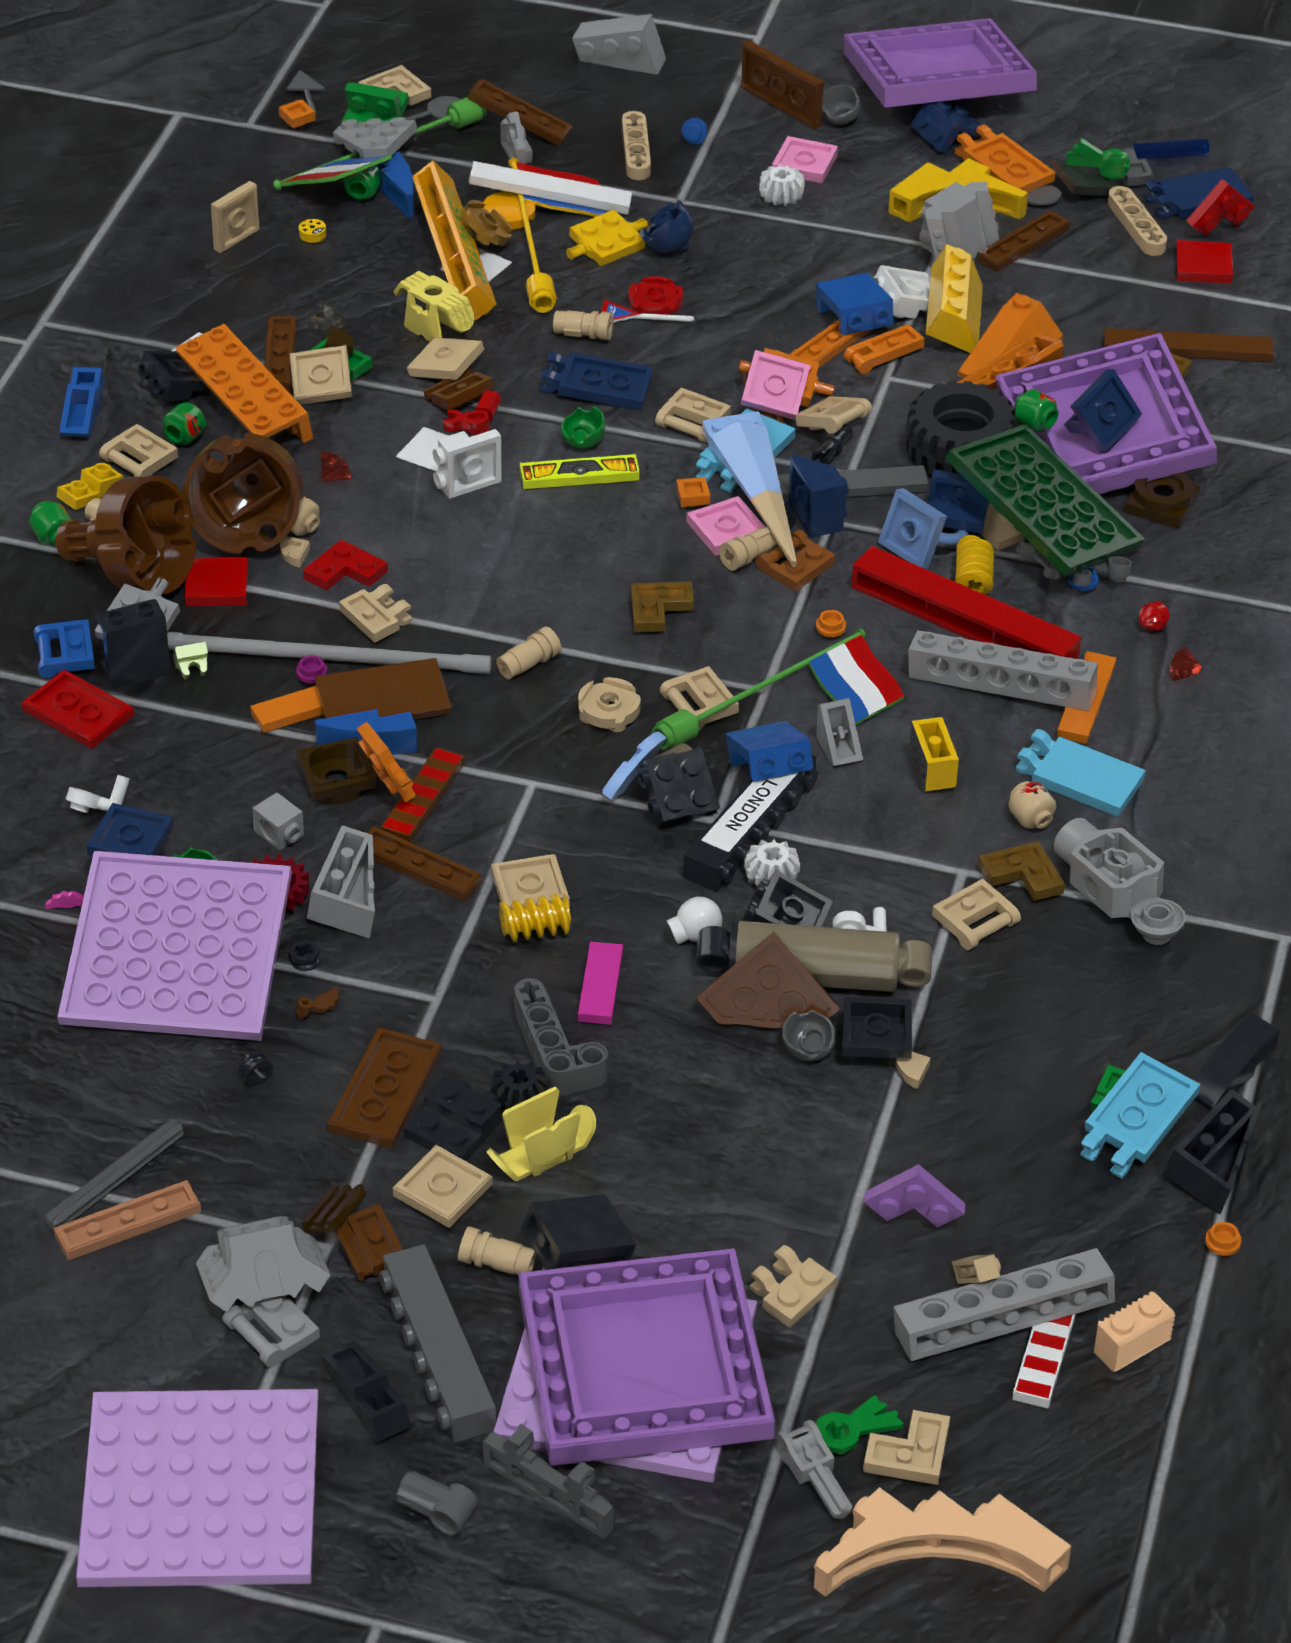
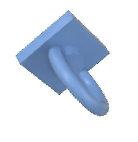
M902 488L895 491L878 543L904 560L928 569L937 544L957 545L959 540L968 535L969 532L953 529L956 533H942L947 516Z

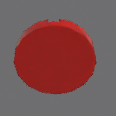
M659 276L646 277L641 279V283L636 285L635 282L631 285L628 291L629 306L638 313L671 315L677 312L683 304V290L680 285L678 287L674 285V281L669 278Z

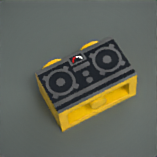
M943 717L912 721L909 749L925 791L956 787L959 758Z

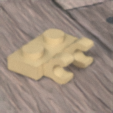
M387 584L380 585L371 593L362 589L339 601L340 611L374 643L400 630L399 625L405 626L412 621V617L406 612L411 609V605L405 600L395 603L388 596L394 593V590Z
M783 1245L774 1253V1256L779 1260L773 1264V1268L787 1278L778 1284L773 1274L767 1268L760 1265L751 1273V1277L755 1281L749 1288L755 1294L763 1297L762 1308L790 1328L836 1286L837 1277L810 1257L801 1263L796 1253L790 1247Z

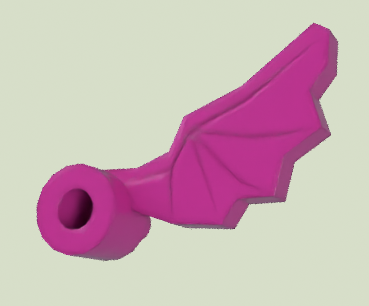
M62 891L60 894H52V899L47 900L45 908L82 906L84 896L75 891Z

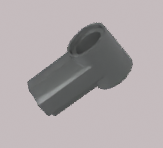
M414 1471L406 1473L396 1493L398 1503L430 1517L433 1525L448 1535H456L478 1506L476 1495L464 1485L453 1483L447 1487Z

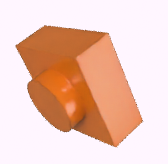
M302 99L279 107V116L292 128L301 127L316 120L315 111Z
M706 477L676 480V490L681 507L710 505V492Z

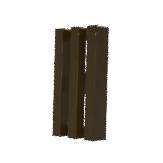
M357 1184L353 1189L351 1185H344L341 1190L339 1186H332L301 1221L304 1232H336L365 1198L366 1193L363 1184Z

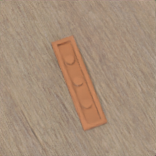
M185 1180L55 1227L54 1236L67 1261L201 1213V1204L190 1184Z

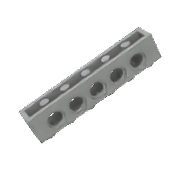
M917 630L909 647V678L1086 711L1090 710L1097 693L1098 663L919 630Z
M1095 1248L1001 1275L984 1282L973 1283L893 1306L895 1334L910 1361H914L1114 1303V1274L1098 1249Z

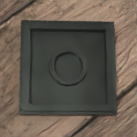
M1053 157L1050 164L1072 194L1109 196V190L1119 186L1116 181L1102 177L1098 167L1066 165V157Z

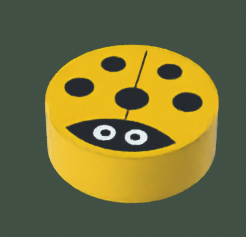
M318 219L305 220L299 224V237L308 243L320 242L326 237V225Z

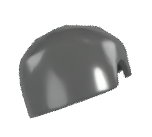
M842 84L833 86L823 93L822 113L829 123L833 125L848 124L858 117L861 103L855 88Z
M815 1010L800 1014L795 1011L783 1023L782 1038L791 1055L798 1060L812 1062L825 1058L832 1052L836 1041V1030L828 1017L817 1013Z

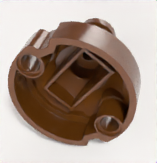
M246 433L241 440H233L225 435L208 444L190 466L185 477L183 494L193 514L194 522L192 526L198 534L211 545L221 550L241 554L245 547L251 546L255 547L258 551L267 550L278 544L290 532L302 509L304 485L296 462L281 445L262 435ZM210 452H220L224 457V461L211 458ZM272 525L276 529L277 534L268 535L264 531L263 526Z
M156 475L123 478L112 484L103 495L97 510L96 519L86 523H82L79 520H67L61 523L56 534V546L61 557L67 562H80L90 557L99 560L106 576L119 590H121L124 584H128L141 590L150 591L157 578L161 577V579H165L169 583L163 594H167L176 590L185 581L191 570L196 550V540L191 534L194 518L186 497L169 479Z

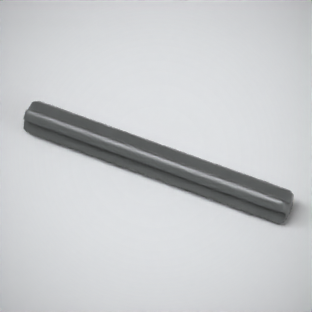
M175 1119L168 1120L45 1215L47 1226L54 1231L55 1227L73 1221L183 1136L182 1125Z

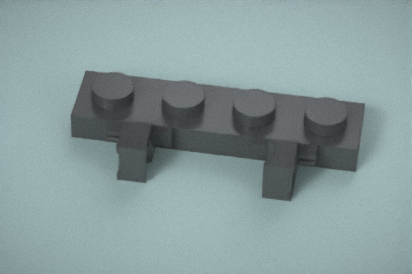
M522 1424L519 1425V1428L512 1436H508L506 1439L493 1431L483 1441L484 1465L602 1539H605L613 1530V1506L603 1496L597 1495L598 1492L591 1487L595 1480L592 1467L581 1461L568 1476L557 1472L546 1461L537 1457V1454L530 1450L535 1441L532 1430Z

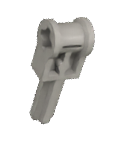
M808 1420L803 1423L801 1428L788 1433L783 1431L776 1433L775 1444L778 1453L784 1463L789 1466L799 1484L810 1480L833 1518L841 1520L852 1512V1504L831 1473L835 1458L822 1439L817 1425L812 1420Z

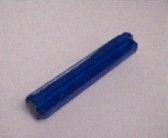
M1208 139L1138 143L1134 144L1132 148L1137 159L1205 155L1210 151V143Z

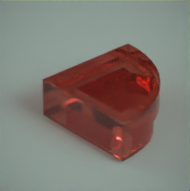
M320 452L322 481L352 479L350 467L342 457L330 452Z
M1186 647L1175 653V657L1170 663V677L1174 682L1200 674L1201 664Z

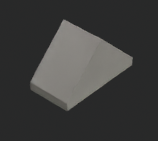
M850 698L818 705L816 739L832 767L863 760Z

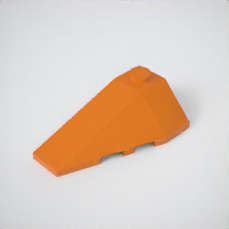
M1016 293L1001 308L959 369L958 376L965 378L1036 333L1059 340L1063 339V334L1041 302L1031 299L1026 295Z

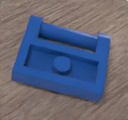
M88 619L42 624L35 627L33 632L34 639L38 643L40 656L38 673L42 678H52L63 670L69 672L95 669ZM59 638L62 657L52 658L50 643L52 639Z

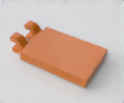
M985 124L977 127L976 132L982 138L975 140V142L966 132L957 135V141L962 146L955 149V154L964 160L969 158L989 167L990 176L1026 192L1033 191L1055 180V171L1005 134H994Z

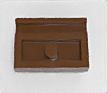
M467 369L457 380L446 379L424 389L423 392L425 401L432 400L433 404L446 410H455L471 399L481 398L485 390L490 391L494 389L493 378L478 372L472 373L471 369Z
M380 1203L349 1215L347 1220L334 1232L359 1282L364 1281V1277L373 1273L376 1276L380 1271H384L383 1255L404 1250Z

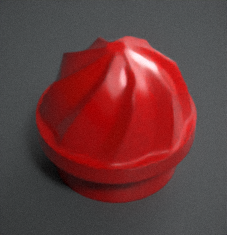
M1159 601L1146 603L1139 613L1140 625L1143 626V629H1148L1150 632L1155 630L1161 631L1166 627L1170 619L1168 608Z

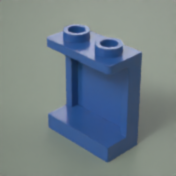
M868 273L816 283L817 309L820 313L833 311L839 317V331L842 335L893 324V299Z
M787 721L726 733L729 763L732 766L749 763L750 778L753 781L798 773L813 768L810 738Z

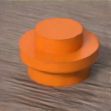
M827 610L822 612L817 619L816 630L823 636L834 638L846 631L847 624L840 612Z
M1228 1222L1214 1224L1207 1231L1205 1237L1207 1248L1221 1256L1235 1254L1240 1249L1242 1241L1238 1229Z

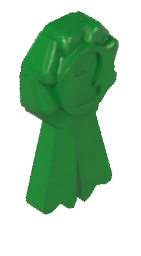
M1080 138L1079 143L1073 146V151H1067L1068 158L1065 163L1066 165L1098 167L1101 176L1112 181L1124 178L1131 166L1130 159L1124 151L1113 148L1102 152L1083 138Z
M876 1395L872 1396L850 1415L830 1412L818 1418L816 1422L831 1453H837L838 1455H843L851 1449H855L860 1435L894 1431L903 1428V1422L898 1419V1411L886 1412L887 1404L879 1402Z

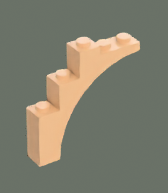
M879 1487L869 1497H862L853 1509V1528L848 1529L844 1533L840 1543L830 1552H823L816 1560L814 1565V1588L826 1597L847 1580L871 1568L905 1559L941 1557L964 1559L991 1565L1020 1577L1044 1592L1068 1569L1071 1545L1000 1494L989 1504H981L974 1515L941 1491H938L931 1499L921 1501L914 1512H912Z

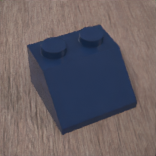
M797 455L791 456L788 503L791 505L809 537L814 538L843 531L844 518L847 517L845 497L849 493L847 480L841 477L834 466Z

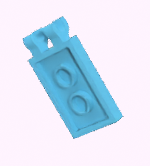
M746 408L741 414L754 411ZM760 414L764 426H767L772 453L775 458L795 438V428ZM708 446L700 454V459L696 463V467L701 469L696 478L706 477L708 482L712 475L718 471L721 473V478L726 479L720 486V489L732 493L738 485L737 481Z
M1036 729L1032 734L1031 740L1034 742L1031 747L1022 748L1017 755V758L1021 761L1015 769L1021 774L1031 775L1032 782H1039L1048 790L1117 817L1120 816L1144 781L1146 770L1060 736L1055 742L1047 732L1041 729ZM1038 756H1044V759L1040 760Z
M1141 1052L1086 1120L1085 1130L1089 1134L1081 1142V1146L1085 1148L1080 1153V1156L1093 1162L1106 1141L1119 1149L1111 1159L1114 1166L1110 1169V1173L1121 1179L1124 1178L1135 1158L1145 1163L1198 1095L1200 1084Z

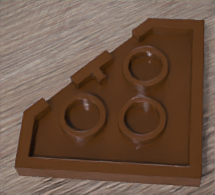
M775 931L770 933L696 997L718 1024L783 1028L785 1020L795 1011L800 1014L815 1010L817 1013L830 1018L840 1010L838 1004Z

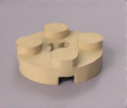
M603 678V683L595 685L594 681H591L584 685L578 694L579 718L586 724L608 728L613 732H621L640 713V695L636 694V688L631 683L623 679Z

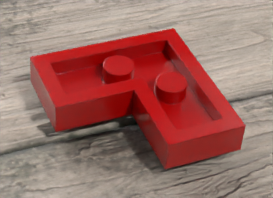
M1222 179L1186 221L1207 237L1223 217H1226L1238 227L1255 208V205Z
M341 539L303 569V579L326 591L344 576H348L370 587L388 572V562Z

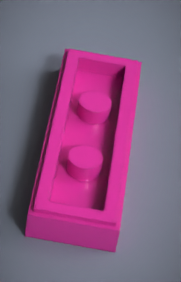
M590 942L578 1010V1022L612 1025L623 956V944Z

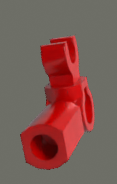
M485 390L473 412L462 414L458 410H448V419H443L444 431L456 432L463 430L471 436L490 431V422L501 404L499 393L497 391Z

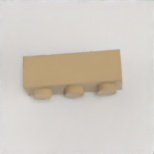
M994 1254L970 1256L952 1261L958 1284L980 1283L1000 1277L999 1271L1001 1266Z

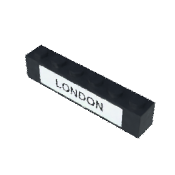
M812 755L813 768L811 770L760 781H753L751 779L684 854L683 878L716 893L725 883H729L733 879L736 870L745 862L751 845H759L761 840L766 841L769 832L775 825L779 826L789 809L798 805L803 793L815 785L818 778V771H816L817 757Z

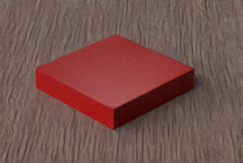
M1177 240V281L1232 284V243Z
M248 557L194 558L191 570L186 578L185 606H246Z

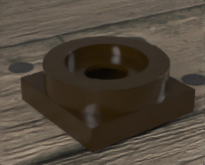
M1183 472L1148 481V478L1135 479L1134 490L1125 503L1124 513L1180 529L1199 497L1201 486L1193 484L1192 480ZM1166 489L1174 493L1164 497L1157 495L1153 490Z
M358 737L296 750L297 761L305 778L306 790L314 801L332 805L346 804L360 798L367 789L376 787V777L366 755L358 744ZM338 770L345 772L348 777L344 781L337 782V780H327L326 775L331 771Z

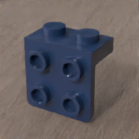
M939 101L923 103L911 126L939 152L946 154L959 131L982 138L976 130L977 127L983 124L973 118H969V112L963 107L956 105L953 108L947 102Z

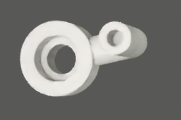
M117 775L110 799L85 790L69 787L66 800L71 801L70 808L88 813L90 808L107 812L112 803L122 805L130 778Z
M883 907L873 909V926L866 925L865 918L860 913L843 911L833 918L832 928L887 932L886 910Z

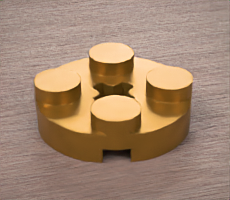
M470 200L459 215L460 220L476 232L475 236L482 244L489 245L491 242L500 246L505 245L512 237V234H509L512 228L508 221L495 209L491 212L484 209L485 203L478 200Z

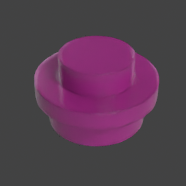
M313 655L302 658L296 668L298 679L309 684H314L315 676L327 674L326 664L320 657Z

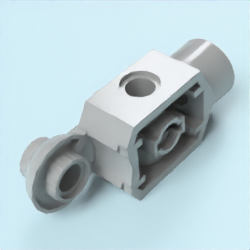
M1084 818L1073 819L1061 828L1054 841V851L1070 865V883L1109 917H1129L1137 931L1143 935V938L1150 944L1155 945L1169 942L1182 929L1186 921L1185 911L1173 901L1160 898L1163 892L1164 862L1123 828L1098 830Z

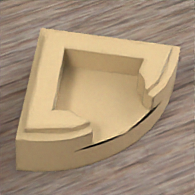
M285 536L280 541L281 556L289 564L301 567L310 550V541Z
M912 1052L911 1059L896 1058V1068L904 1077V1081L918 1089L930 1066V1057Z

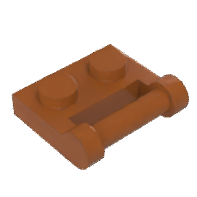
M800 529L791 533L794 549L799 550L795 554L797 559L795 568L791 566L788 560L781 565L776 563L785 556L780 546L768 554L763 553L755 561L757 568L761 572L795 592L835 564V554L809 540L807 535Z

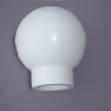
M693 897L682 904L677 916L667 920V923L677 944L687 940L697 942L699 930L702 928L722 926V913L718 905L711 899Z

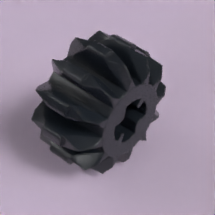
M518 1059L514 1065L504 1062L501 1070H494L492 1085H490V1092L498 1098L501 1110H507L549 1090V1081L545 1077L543 1068H534L532 1061L520 1064Z

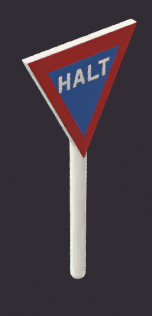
M604 300L601 312H611L613 314V323L632 318L694 321L693 316L638 313L607 300Z

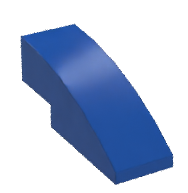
M397 150L392 155V159L376 165L381 173V192L408 218H411L414 213L412 174L404 157Z
M73 367L71 383L67 385L59 431L60 436H90L99 411L105 383L102 368Z
M375 709L315 720L317 746L358 737L359 741H361L362 738L356 728L368 722L389 748L392 755L417 752V728L411 712L379 717L378 711Z

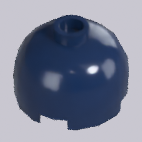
M680 199L676 201L677 205L675 206L669 202L649 218L652 224L648 229L642 228L640 230L639 236L656 252L671 253L675 250L681 252L691 242L689 238L694 229L693 216Z

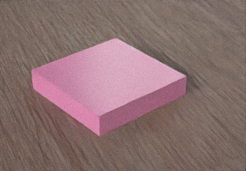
M787 136L772 167H777L778 164L784 167L789 165L791 169L798 168L799 173L803 174L804 180L823 183L838 155V146Z
M755 350L740 405L796 420L795 415L799 411L811 365Z
M739 496L687 513V523L715 556L719 555V547L722 543L737 536L743 537L750 532L765 527Z

